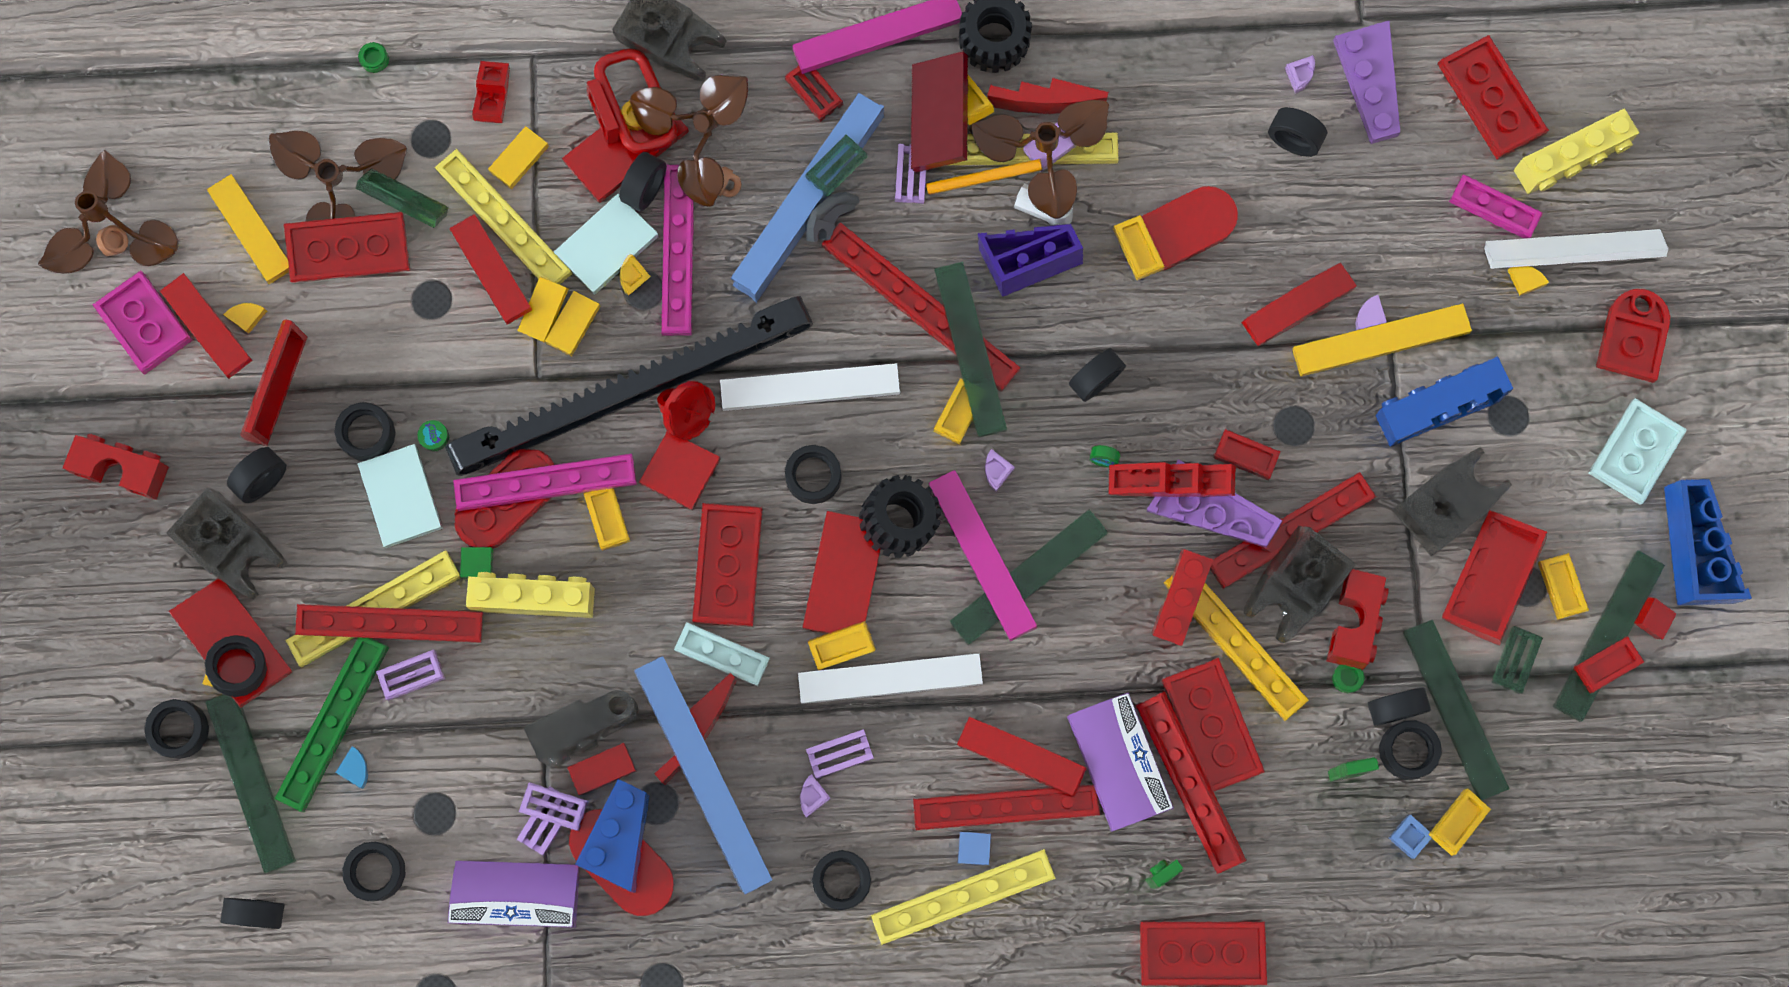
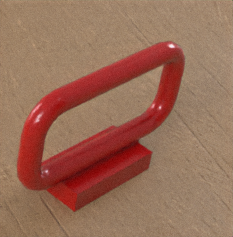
M629 48L601 57L594 67L595 79L587 81V96L607 144L619 141L620 136L626 149L636 154H641L642 152L651 153L671 145L678 133L677 124L673 119L671 129L662 137L642 143L633 139L605 73L606 68L626 60H633L638 63L647 86L661 88L646 55L639 50Z

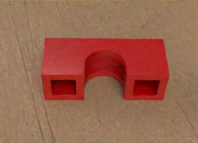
M88 434L86 438L75 435L62 469L73 475L101 483L105 472L110 467L121 465L123 474L118 486L128 492L157 500L169 469L167 465L160 461L161 456L148 451H143V454L139 455L132 452L134 448L118 442L113 447L104 444L105 439L92 434Z
M1185 549L1181 550L1172 575L1170 588L1151 633L1153 636L1180 646L1183 645L1213 559Z
M1350 569L1345 574L1338 604L1355 610L1359 617V626L1353 629L1338 626L1332 632L1327 662L1361 670L1369 663L1374 662L1377 652V645H1373L1374 636L1379 634L1383 622V617L1379 616L1380 607L1385 605L1389 593V588L1385 587L1386 577L1355 569Z

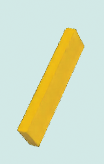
M230 174L206 189L268 284L270 285L289 272L288 258L234 176Z

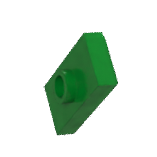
M1163 859L1149 869L1152 875L1147 877L1145 881L1150 888H1159L1182 872L1183 867L1177 859L1168 863Z

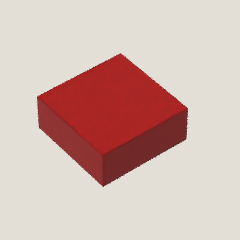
M1648 597L1634 624L1653 638L1663 640L1676 613L1658 599Z

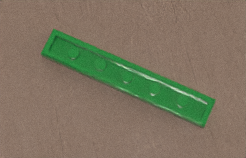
M357 638L274 799L300 812H305L389 649L387 645L372 638Z

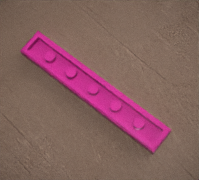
M929 0L792 44V49L801 72L804 74L960 23L962 11L957 0Z
M667 165L664 177L661 332L663 336L692 335L694 201L684 193L679 185L677 177L679 165Z
M632 454L453 480L456 509L458 511L637 485Z
M953 470L929 482L928 484L933 490L934 497L937 496L938 504L1009 641L1011 642L1037 629V625L956 471Z

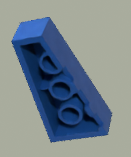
M1497 356L1482 364L1470 366L1455 376L1448 375L1428 388H1425V386L1416 388L1408 393V397L1401 400L1398 397L1389 399L1381 404L1382 408L1375 416L1389 446L1392 447L1495 405L1510 393L1513 387Z
M1710 479L1679 480L1665 486L1677 606L1736 604L1752 599L1749 588L1745 589L1741 578L1743 571L1740 563H1736L1730 547L1733 543L1730 535L1725 533L1721 522L1723 516Z

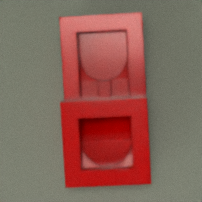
M480 61L476 80L477 94L472 112L474 121L503 123L509 83V63Z

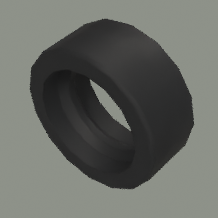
M1290 107L1279 109L1268 129L1270 138L1277 145L1293 154L1305 157L1317 155L1328 134L1325 125L1319 119L1303 110Z
M642 152L638 155L623 179L619 193L620 201L638 211H644L659 192L666 174V162L648 152Z
M1108 348L1080 369L1070 380L1069 385L1082 401L1086 402L1111 384L1124 371L1126 365L1112 348Z
M359 402L350 405L341 412L336 420L334 433L337 443L346 454L358 461H366L389 452L394 443L396 431L392 419L382 408L373 403ZM363 415H371L377 418L383 429L379 441L367 449L357 448L349 441L348 428L352 422Z
M818 445L803 446L793 452L787 460L784 471L786 484L792 495L801 502L809 504L824 503L832 498L840 488L842 479L840 462L835 454L827 448ZM813 457L825 461L831 471L830 482L827 486L815 492L807 491L800 487L795 475L799 464L807 458Z
M259 448L236 465L227 479V487L242 502L252 503L269 493L279 483L286 472L287 464L271 448Z
M239 635L224 637L214 643L207 652L204 662L206 675L214 689L223 695L232 697L245 696L255 691L264 681L267 671L266 659L259 645L250 638ZM241 649L253 657L255 664L253 673L247 680L241 683L226 682L218 674V661L229 650Z
M1424 687L1395 693L1367 703L1374 726L1407 719L1431 711Z
M172 699L161 702L152 709L146 718L144 732L146 741L152 750L161 756L182 759L190 757L201 750L208 737L209 725L207 717L201 708L184 700ZM171 712H185L190 715L194 722L193 735L185 745L170 747L160 737L161 723Z
M1417 720L1403 721L1390 727L1382 736L1379 745L1380 759L1384 767L1393 776L1404 780L1418 779L1430 774L1438 766L1442 755L1441 742L1436 732L1427 724ZM1413 732L1419 734L1425 740L1428 746V755L1426 761L1421 766L1407 768L1401 766L1396 761L1392 746L1394 740L1400 734Z
M376 841L366 842L355 847L346 857L342 868L343 881L347 890L356 898L372 902L386 900L395 895L402 886L406 875L405 862L401 854L391 845ZM371 853L384 855L392 865L390 881L378 890L364 888L356 877L358 863L363 857Z
M839 850L830 852L820 859L814 868L812 883L814 892L822 903L833 909L847 910L856 907L864 901L870 890L871 876L868 866L861 857L853 852ZM834 863H850L859 872V888L849 898H834L824 887V874L828 867Z
M224 898L220 922L230 925L280 929L285 904L250 899Z

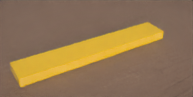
M1462 303L1294 346L1292 351L1300 377L1470 334L1472 329L1464 304Z
M1172 576L1164 582L1168 589L1171 585ZM1205 583L1193 614L1194 619L1281 718L1286 721L1309 700Z

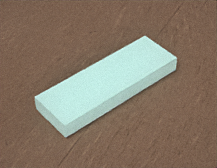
M686 622L674 648L678 653L727 674L731 673L734 677L757 687L770 660L769 657Z

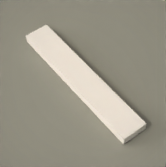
M1660 229L1486 241L1484 247L1491 269L1666 257L1669 250Z
M897 363L720 380L723 411L900 394Z
M979 654L798 673L801 704L983 685Z

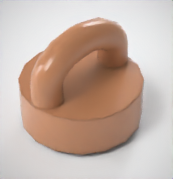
M724 166L722 167L724 185L719 196H736L742 186L741 179L733 173V170ZM729 180L734 182V187L731 190L725 189Z
M116 225L104 227L98 232L96 238L97 245L105 256L118 255L128 247L129 241L126 232Z

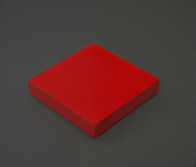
M667 431L639 483L693 511L721 458L688 440L677 438Z

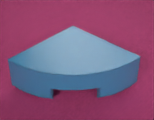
M352 746L335 773L361 789H364L368 779L367 764L363 754Z

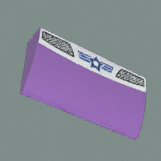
M1129 693L1111 698L1067 716L1111 832L1174 808Z
M456 861L450 893L448 923L576 928L580 867L570 864Z

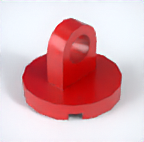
M687 381L680 384L677 388L667 389L661 392L657 398L660 412L663 413L665 428L670 434L684 440H691L699 436L709 426L711 421L708 419L711 413L714 414L716 407L715 396L712 390L698 381Z

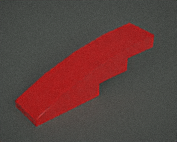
M1052 78L1050 88L1021 81L1018 92L990 85L987 99L991 102L993 108L1025 113L1060 114L1063 109L1074 103L1087 100L1107 101L1109 92Z
M473 214L450 227V231L506 325L531 312L532 308L476 215Z
M1340 262L1244 319L1241 323L1256 345L1260 346L1299 325L1304 319L1326 308L1331 302L1352 292L1357 285Z
M184 273L160 290L177 315L228 379L253 361Z
M1166 462L1109 465L1108 494L1150 497L1235 496L1236 466L1233 464H1168Z
M731 673L689 709L704 741L724 711L737 682ZM674 755L654 773L664 785L681 770L676 756Z
M971 717L968 718L957 743L963 749L983 756L994 763L1018 772L1020 775L1074 797L1087 769L1058 754Z

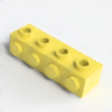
M1624 108L1524 157L1515 167L1514 172L1527 194L1538 189L1545 191L1554 186L1557 180L1563 177L1569 179L1583 170L1582 168L1589 164L1591 166L1598 165L1606 160L1608 155L1614 152L1620 154L1633 146L1632 141L1639 134V131Z
M478 572L477 577L468 576L466 607L472 612L593 618L595 588L590 582H586L587 579L583 577H568V581H556L555 576L539 575L538 580L526 579V575L508 574V578H496L495 573Z

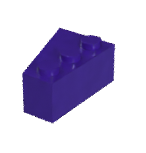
M1071 224L1034 227L1032 231L1022 232L1006 230V233L987 235V232L978 233L979 251L1002 297L1083 264V246Z

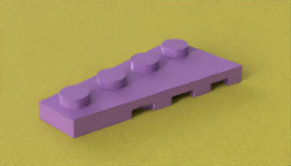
M1390 21L1336 35L1333 42L1370 144L1397 137L1400 134Z
M1179 459L1176 462V464H1185ZM1236 493L1235 496L1154 497L1147 508V512L1267 548L1282 524V520Z

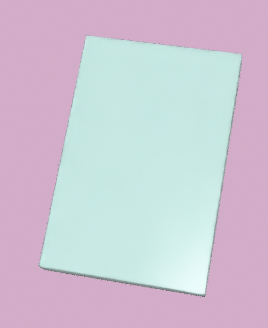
M617 194L559 246L554 253L595 295L620 272L621 266L629 254L636 258L659 236L632 207L621 202L619 194Z
M1635 398L1629 404L1588 474L1641 505L1646 500L1687 429Z
M415 444L357 463L383 547L388 548L443 529Z

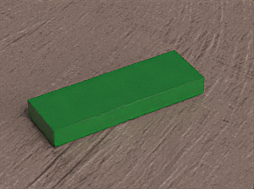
M1372 757L1346 762L1329 769L1330 782L1359 777L1379 770L1377 758Z

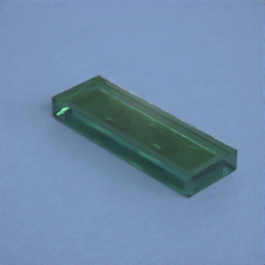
M372 168L357 181L355 188L433 228L447 216L449 209L446 205Z

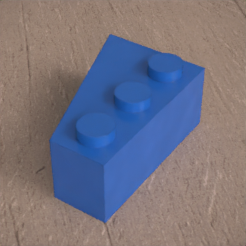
M618 779L575 865L635 893L650 795Z

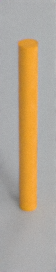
M1041 159L926 183V187L930 195L1041 171L1043 168Z

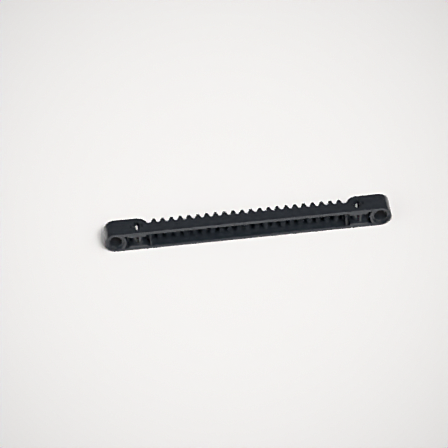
M801 296L786 299L757 312L752 318L751 326L748 328L739 323L738 332H735L730 327L727 328V337L718 332L716 333L717 341L715 342L706 337L705 346L696 341L695 350L691 351L685 346L684 355L682 356L673 351V359L669 360L663 355L662 364L660 365L651 360V369L649 370L640 365V373L636 374L630 369L628 370L629 378L627 379L618 374L616 384L607 379L606 388L597 383L595 384L594 393L585 388L583 398L577 393H573V402L571 403L564 397L562 398L561 407L552 402L551 411L548 412L544 407H540V416L538 417L531 411L529 412L528 421H525L521 416L518 417V425L516 426L507 421V430L505 431L492 426L484 427L450 442L445 446V449L456 475L470 474L505 459L514 451L527 450L798 335L813 326L812 319ZM768 324L771 327V331L766 332L762 325ZM492 439L496 441L494 449L489 448L490 440Z

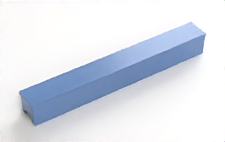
M861 93L857 94L732 275L731 280L735 281L733 287L745 293L757 303L806 232L811 212L832 194L884 118L883 105H878Z
M661 656L635 669L634 673L740 889L745 895L772 881L766 865L664 657Z

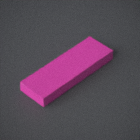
M1464 174L1449 200L1450 203L1522 238H1531L1543 212Z

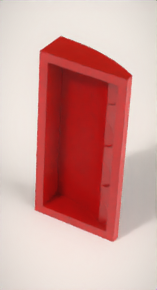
M285 319L280 325L240 433L245 440L268 446L308 338L291 320Z
M1489 510L1442 619L1500 646L1546 542L1547 531Z

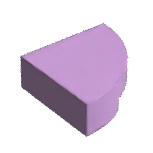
M1313 55L1285 66L1295 94L1302 91L1313 77L1315 69Z
M1379 295L1368 299L1360 308L1355 323L1356 330L1387 323Z
M991 449L986 458L985 475L989 485L997 492L1014 471L1015 467Z
M812 774L805 780L800 793V804L806 818L831 799Z

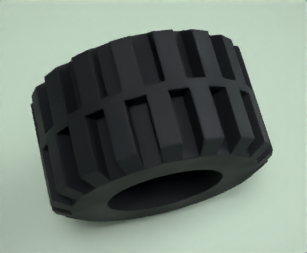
M974 0V4L969 2L966 5L965 12H962L960 18L959 46L968 55V58L970 57V64L975 67L979 64L981 65V71L986 72L987 68H992V73H999V68L1008 71L1011 69L1012 63L1017 66L1021 62V57L1025 58L1030 45L1032 22H1030L1029 11H1024L1025 5L1021 1L1015 3V0ZM998 23L1008 28L1011 36L1004 41L992 42L983 38L979 30L987 24Z
M899 475L892 476L890 480L887 478L882 480L866 498L861 506L863 509L859 514V519L863 521L859 525L861 531L866 530L867 532L864 535L866 542L871 540L874 543L872 546L874 550L877 551L881 548L883 550L882 555L888 557L891 553H894L895 558H901L904 554L908 557L916 551L919 552L934 536L941 522L938 520L941 516V508H936V505L939 503L937 496L932 498L930 495L933 490L929 486L926 489L921 486L923 481L917 479L913 482L911 481L912 476L907 475L902 480ZM887 505H899L905 508L913 519V528L904 529L892 523L887 515Z

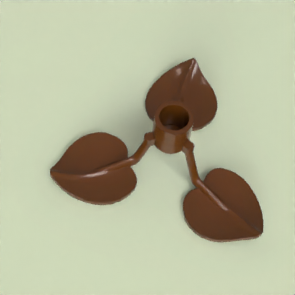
M715 75L708 78L702 84L700 90V100L704 108L687 114H673L677 108V100L670 92L662 88H643L636 91L630 97V104L637 123L649 134H665L672 127V119H692L694 127L699 132L704 133L694 152L693 160L682 161L677 171L678 182L684 193L700 205L711 207L715 204L724 185V174L721 166L714 159L709 157L699 159V155L708 138L712 136L711 131L720 125H730L736 122L742 115L748 96V78L746 76Z
M1087 100L1071 104L1060 113L1058 117L1059 127L1051 122H1043L1037 126L1035 132H1031L1030 136L1022 142L1020 141L1023 137V128L1016 118L1009 115H995L973 123L972 134L980 151L986 157L996 162L1012 160L1016 155V147L1023 148L1035 140L1037 149L1047 155L1048 173H1039L1031 179L1028 186V196L1036 209L1054 219H1060L1070 211L1075 202L1077 183L1070 171L1064 169L1056 172L1053 171L1052 151L1058 146L1059 136L1063 139L1070 136L1072 143L1078 147H1091L1099 143L1107 129L1109 103L1100 100Z
M305 131L271 133L269 135L272 158L284 175L292 179L301 180L309 174L310 168L315 170L316 177L326 185L330 204L319 202L313 205L306 215V221L355 217V213L350 205H336L333 187L342 181L343 172L363 171L364 178L369 183L378 186L387 185L399 176L407 153V147L396 140L373 138L362 142L356 148L354 157L360 165L358 167L338 166L331 159H323L314 164L321 156V147L318 140L312 134Z
M103 150L93 162L86 175L83 192L78 194L75 199V207L81 213L78 218L82 222L84 235L76 228H64L58 231L48 242L38 265L50 272L61 274L74 273L83 269L91 261L94 254L93 248L86 243L90 240L88 220L90 222H101L107 218L131 237L136 238L131 243L129 251L132 259L143 266H154L172 257L178 250L179 243L175 232L161 221L150 220L144 222L138 234L108 212L106 205L108 198L118 199L122 197L129 189L131 175L121 162L116 160L106 150Z

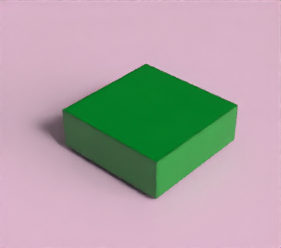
M461 547L460 577L462 579H468V576L477 577L478 572L492 573V547Z

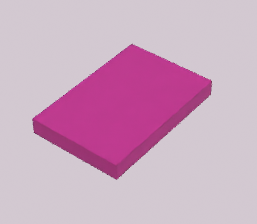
M141 270L92 304L144 375L193 341L184 326Z

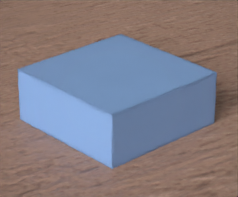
M1407 815L1388 839L1411 859H1415L1432 838L1428 835L1430 833L1428 829L1412 815Z
M960 832L958 863L989 866L991 834Z

